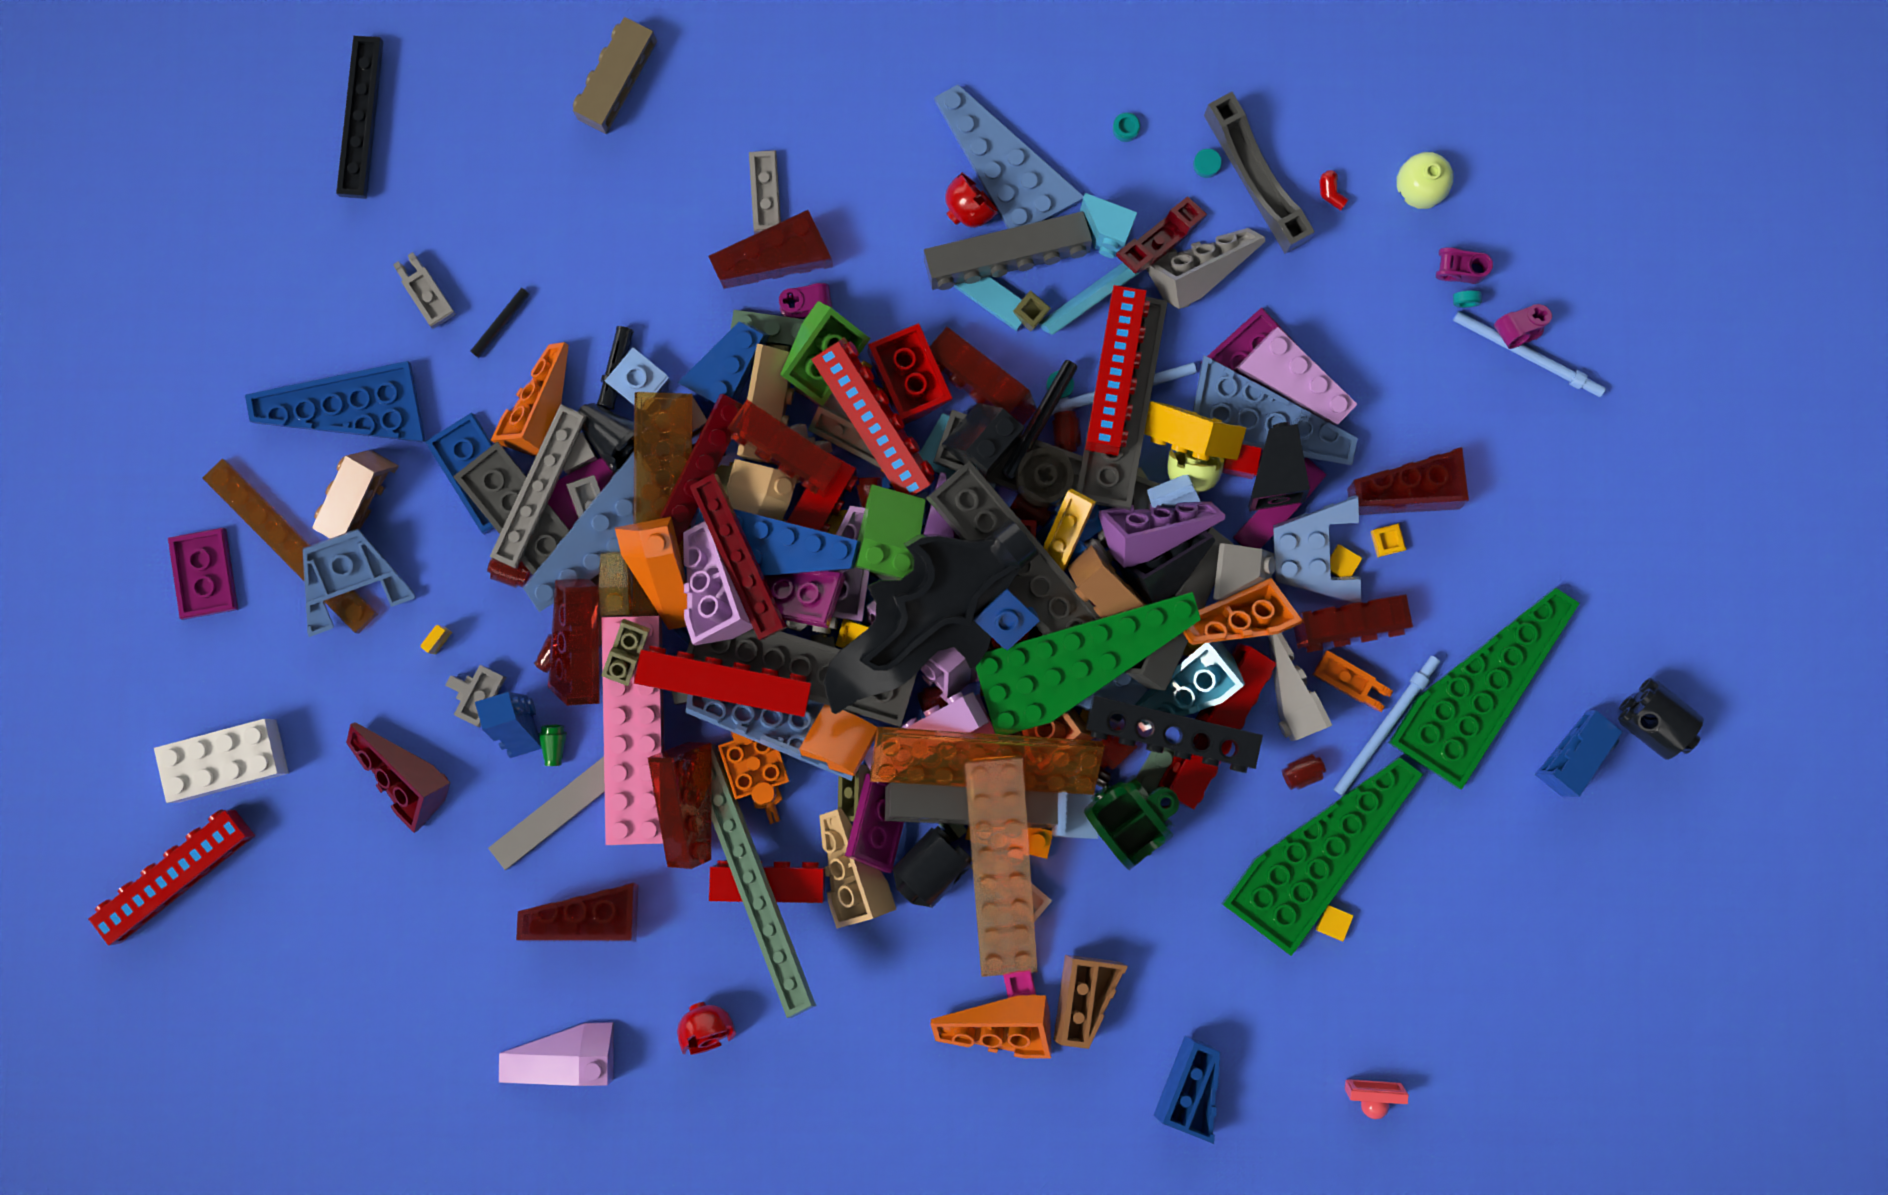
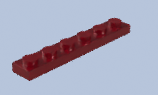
M724 394L719 395L659 519L672 518L678 547L683 539V532L687 531L698 508V504L689 486L713 473L715 474L745 413L746 406Z
M713 473L689 486L758 640H764L786 629L787 626L718 474Z

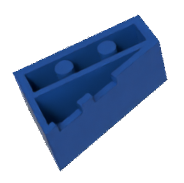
M739 321L678 383L716 403L720 394H724L737 401L752 372L757 344L766 345L770 335L748 323Z
M505 692L475 702L482 730L493 741H501L499 747L502 750L507 749L509 758L541 749L533 715H536V708L533 700L528 699L527 695Z
M1597 710L1586 711L1535 775L1560 796L1580 797L1608 753L1618 745V738L1622 731Z
M1185 1035L1153 1116L1164 1125L1214 1144L1215 1135L1213 1134L1214 1117H1216L1217 1111L1215 1098L1219 1081L1220 1052L1206 1043Z

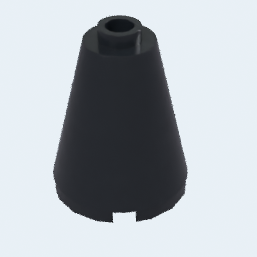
M595 403L585 404L580 407L578 412L587 416L582 432L612 472L616 473L634 450H637L642 459L645 458L647 453L643 450L647 444L651 446L653 442V434L649 429Z

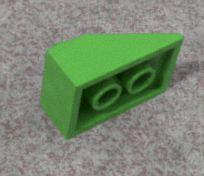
M817 301L803 321L780 375L823 406L832 394V391L811 359L844 337L847 342L851 341L860 354L871 338L834 309Z
M872 484L857 539L861 543L855 568L896 579H901L912 571L914 558L904 543L917 535H921L926 499Z

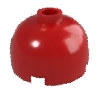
M963 172L947 188L945 202L949 211L946 214L956 225L961 222L965 226L972 228L983 226L997 214L998 210L984 191H980L975 186L976 183Z
M699 1002L690 1006V1012L686 1013L678 1023L677 1035L682 1054H686L688 1049L691 1055L707 1052L721 1046L719 1040L727 1036L728 1041H730L736 1035L729 1014L723 1008L715 1005H706L705 1002Z

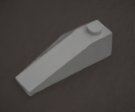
M1249 228L1217 236L1216 242L1210 244L1192 243L1191 249L1178 253L1174 248L1153 265L1146 268L1162 298L1176 308L1181 309L1188 307L1191 303L1205 296L1265 242V237Z
M1282 632L1268 635L1271 660L1276 663L1273 669L1278 715L1281 720L1278 725L1284 737H1289L1291 741H1295L1332 726L1316 692L1308 691L1306 687L1307 676L1303 669H1300L1298 665H1293L1294 654Z

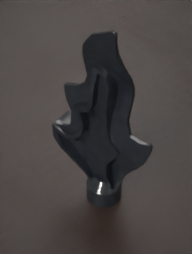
M1011 519L986 539L963 540L939 534L917 535L904 543L914 558L913 570L900 580H879L868 585L869 591L876 603L875 620L866 631L842 648L829 663L824 686L832 713H840L844 708L857 700L892 691L902 686L940 650L954 647L964 656L969 668H975L988 650L991 636L974 621V618L1009 588L1020 569L1024 568L1039 555L1033 543Z

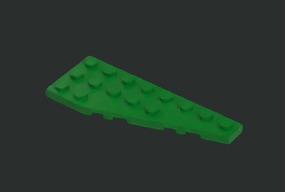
M1557 588L1549 591L1420 694L1388 743L1457 789L1462 790L1580 603Z
M1193 592L1015 643L1009 650L1000 647L986 651L976 666V671L996 738L1051 723L1200 621L1201 618Z
M1396 758L1254 858L1221 904L1288 955L1292 956L1423 774L1402 758Z

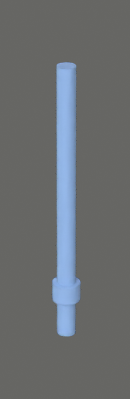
M1460 311L1457 312L1453 319L1454 322L1569 381V385L1577 389L1583 388L1598 397H1601L1606 389L1588 379V375L1579 370L1573 371L1523 344L1514 349H1509L1496 330Z
M1194 362L1156 373L1153 386L1197 373ZM1095 391L1070 399L1068 397L1061 398L1051 415L1058 413L1065 415L1071 413L1072 409L1092 404Z
M1430 656L1422 669L1414 673L1409 680L1411 683L1333 789L1341 796L1345 794L1418 692L1424 690L1430 682L1428 678L1440 663L1436 657Z

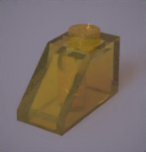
M621 552L600 554L599 597L601 616L629 615L633 607L631 570L623 559Z

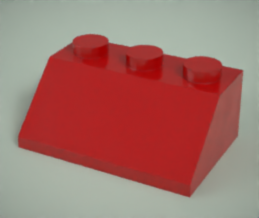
M919 323L868 344L867 353L889 399V403L893 412L901 417L904 425L928 415L952 400V396Z

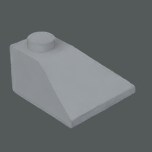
M1220 543L1213 599L1223 600L1272 578L1276 567L1274 553L1258 548Z

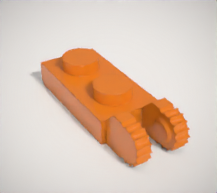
M1328 650L1325 651L1312 674L1356 701L1364 703L1379 712H1382L1385 706L1381 702L1367 696L1370 689L1373 688L1381 695L1388 697L1393 693L1390 688L1376 681V678Z

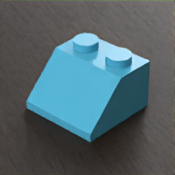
M1085 193L1080 212H1084L1092 244L1095 249L1099 250L1101 255L1108 258L1117 257L1116 253L1126 244L1137 212Z

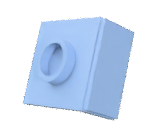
M632 348L606 378L605 382L636 406L640 412L644 413L667 386L670 379L640 352Z
M1182 475L1147 490L1150 503L1154 508L1157 505L1165 508H1175L1177 503L1201 502L1196 490H1194L1189 475Z
M1058 791V825L1052 828V836L1098 839V833L1084 813V809L1093 801L1091 797L1095 794Z

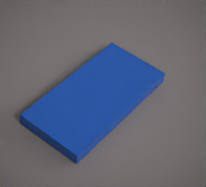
M471 412L426 440L425 443L477 527L485 535L495 529L494 526L453 477L493 445L478 419Z

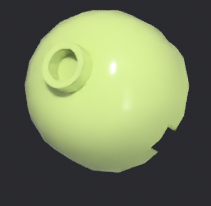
M1434 152L1416 154L1410 157L1400 168L1397 175V190L1399 193L1401 192L1405 198L1404 201L1408 205L1418 209L1432 208L1449 195L1454 182L1451 165L1443 156Z
M1171 449L1168 457V475L1170 480L1182 475H1189L1197 494L1213 488L1220 480L1224 458L1210 456L1209 460L1206 461L1193 457V451L1188 450L1187 453L1176 451L1174 453Z

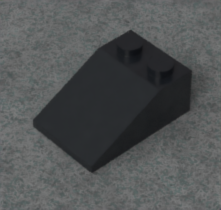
M1203 531L1148 562L1132 567H1123L1119 562L1118 564L1127 584L1146 601L1154 603L1168 599L1180 590L1216 540L1213 535Z

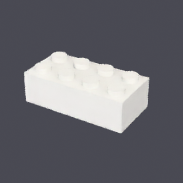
M261 719L154 748L166 803H180L289 774L275 719Z

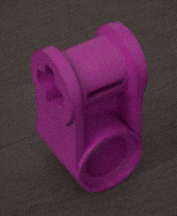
M1441 248L1439 250V256L1441 257L1440 269L1436 272V278L1442 281L1478 284L1491 272L1493 261L1485 253L1463 251L1457 248ZM1472 264H1479L1483 269V273H1476L1472 269Z
M826 283L788 288L779 296L780 311L784 317L806 318L817 301L832 308L829 285ZM794 300L795 307L789 308L788 301Z
M1535 304L1528 308L1505 314L1495 322L1494 327L1507 347L1514 349L1524 343L1540 338L1544 332V327L1552 319V313L1546 306Z

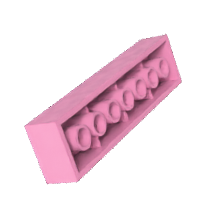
M660 616L602 617V670L623 619L650 628L643 649L648 651L649 645L662 648V618ZM637 667L629 686L603 677L606 845L663 844L666 841L663 689L634 684Z

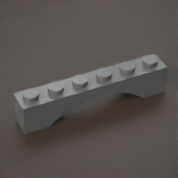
M1233 92L1208 104L1204 114L1206 121L1284 254L1308 242L1315 231L1302 209L1284 191L1268 167L1254 139L1246 114Z

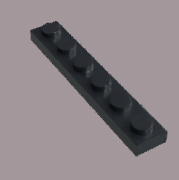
M353 35L336 194L339 197L367 199L383 52V40L380 37Z

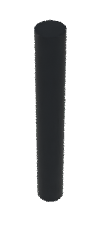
M522 287L470 350L471 353L478 358L483 354L530 294Z

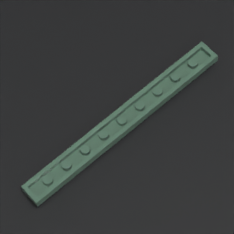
M710 743L688 755V759L787 1018H793L815 1007L816 1003L740 806L734 798L716 745Z

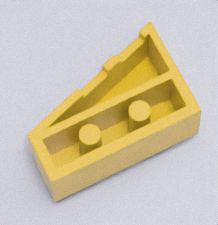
M1150 401L1144 434L1151 437L1150 442L1165 446L1166 443L1172 444V450L1187 453L1188 450L1193 451L1192 456L1201 460L1208 461L1210 456L1237 460L1246 427L1225 424L1220 419H1210L1193 411L1166 403Z

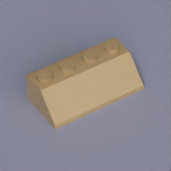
M757 344L737 455L743 459L776 465L777 459H782L777 430L788 427L789 416L785 415L787 404H792L794 388H790L791 383L780 375L789 352L763 344Z

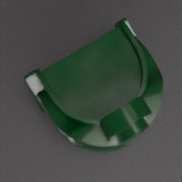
M1132 775L1124 782H1118L1115 785L1109 783L1091 797L1093 801L1084 809L1087 819L1119 861L1128 870H1131L1146 856H1150L1155 849L1173 837L1174 834L1170 829L1175 825L1168 818L1177 812L1179 799L1176 793L1168 787H1158L1148 794L1137 777ZM1163 798H1170L1169 805L1162 806L1160 804Z

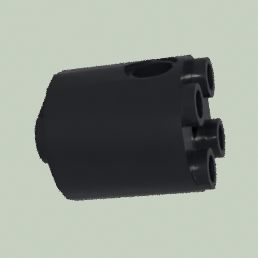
M1648 678L1642 683L1639 688L1640 692L1634 698L1629 696L1621 703L1619 709L1623 712L1618 718L1620 724L1664 760L1675 757L1681 751L1684 754L1691 752L1701 739L1697 734L1703 726V717L1659 681Z
M939 826L935 829L931 827L892 868L897 890L910 903L933 908L961 876L972 867L970 863L974 859L960 846L957 845L956 848L951 846L950 843L953 839Z

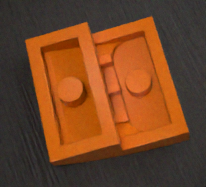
M824 704L799 750L802 756L826 762L831 770L855 776L879 729L870 722L842 710L840 713L834 714L831 712L830 706Z

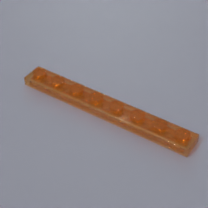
M221 459L202 478L304 581L303 548L311 545L226 460ZM355 590L324 600L358 634L378 615Z

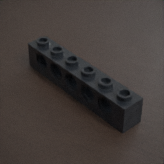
M1098 696L1092 697L1085 730L1091 731L1090 737L1107 740L1108 736L1119 738V744L1135 747L1136 742L1147 744L1146 750L1163 754V750L1168 749L1175 751L1174 757L1191 760L1192 755L1203 758L1202 763L1219 767V762L1231 764L1230 770L1247 773L1248 768L1256 769L1263 735ZM1113 714L1123 717L1124 726L1121 730L1111 728L1109 720ZM1141 721H1147L1152 726V732L1148 737H1143L1138 733L1137 726ZM1170 727L1176 728L1180 734L1179 740L1174 744L1168 742L1165 737V733ZM1197 734H1203L1207 738V746L1203 750H1199L1194 746L1193 740ZM1226 740L1233 742L1235 745V752L1230 757L1224 755L1221 749L1222 744Z

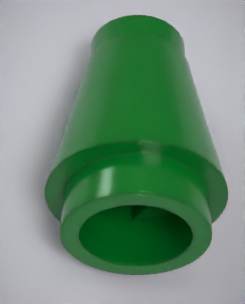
M551 724L541 726V732L538 734L544 765H562L561 760L567 732H564V725Z

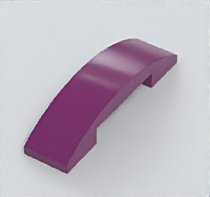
M1305 457L1310 487L1308 497L1325 478L1326 474ZM1302 503L1258 510L1233 536V539L1241 546L1261 549L1274 535L1273 525L1287 521Z

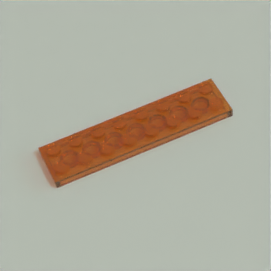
M635 392L633 524L659 519L692 452V394ZM682 539L679 551L684 567V541ZM633 574V617L660 616Z
M877 727L870 769V781L1094 795L1104 745L1102 741Z
M1022 755L964 759L981 977L1030 971V973L1038 972Z

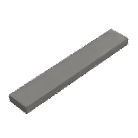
M560 404L492 550L491 558L516 569L518 568L587 419L586 415Z
M604 757L488 848L504 870L509 869L605 793Z

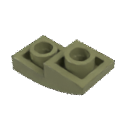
M623 619L601 676L629 686L639 661L640 651L644 649L650 628Z

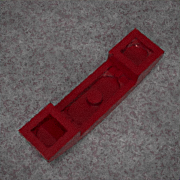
M1187 196L1169 211L1167 217L1138 240L1134 238L1120 249L1116 256L1137 274L1153 265L1171 251L1200 224L1207 214Z

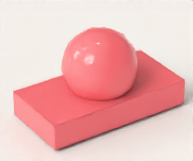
M1353 1079L1345 1081V1091L1349 1099L1361 1101V1109L1369 1118L1375 1120L1382 1119L1388 1113L1389 1103L1408 1104L1409 1094L1401 1083Z

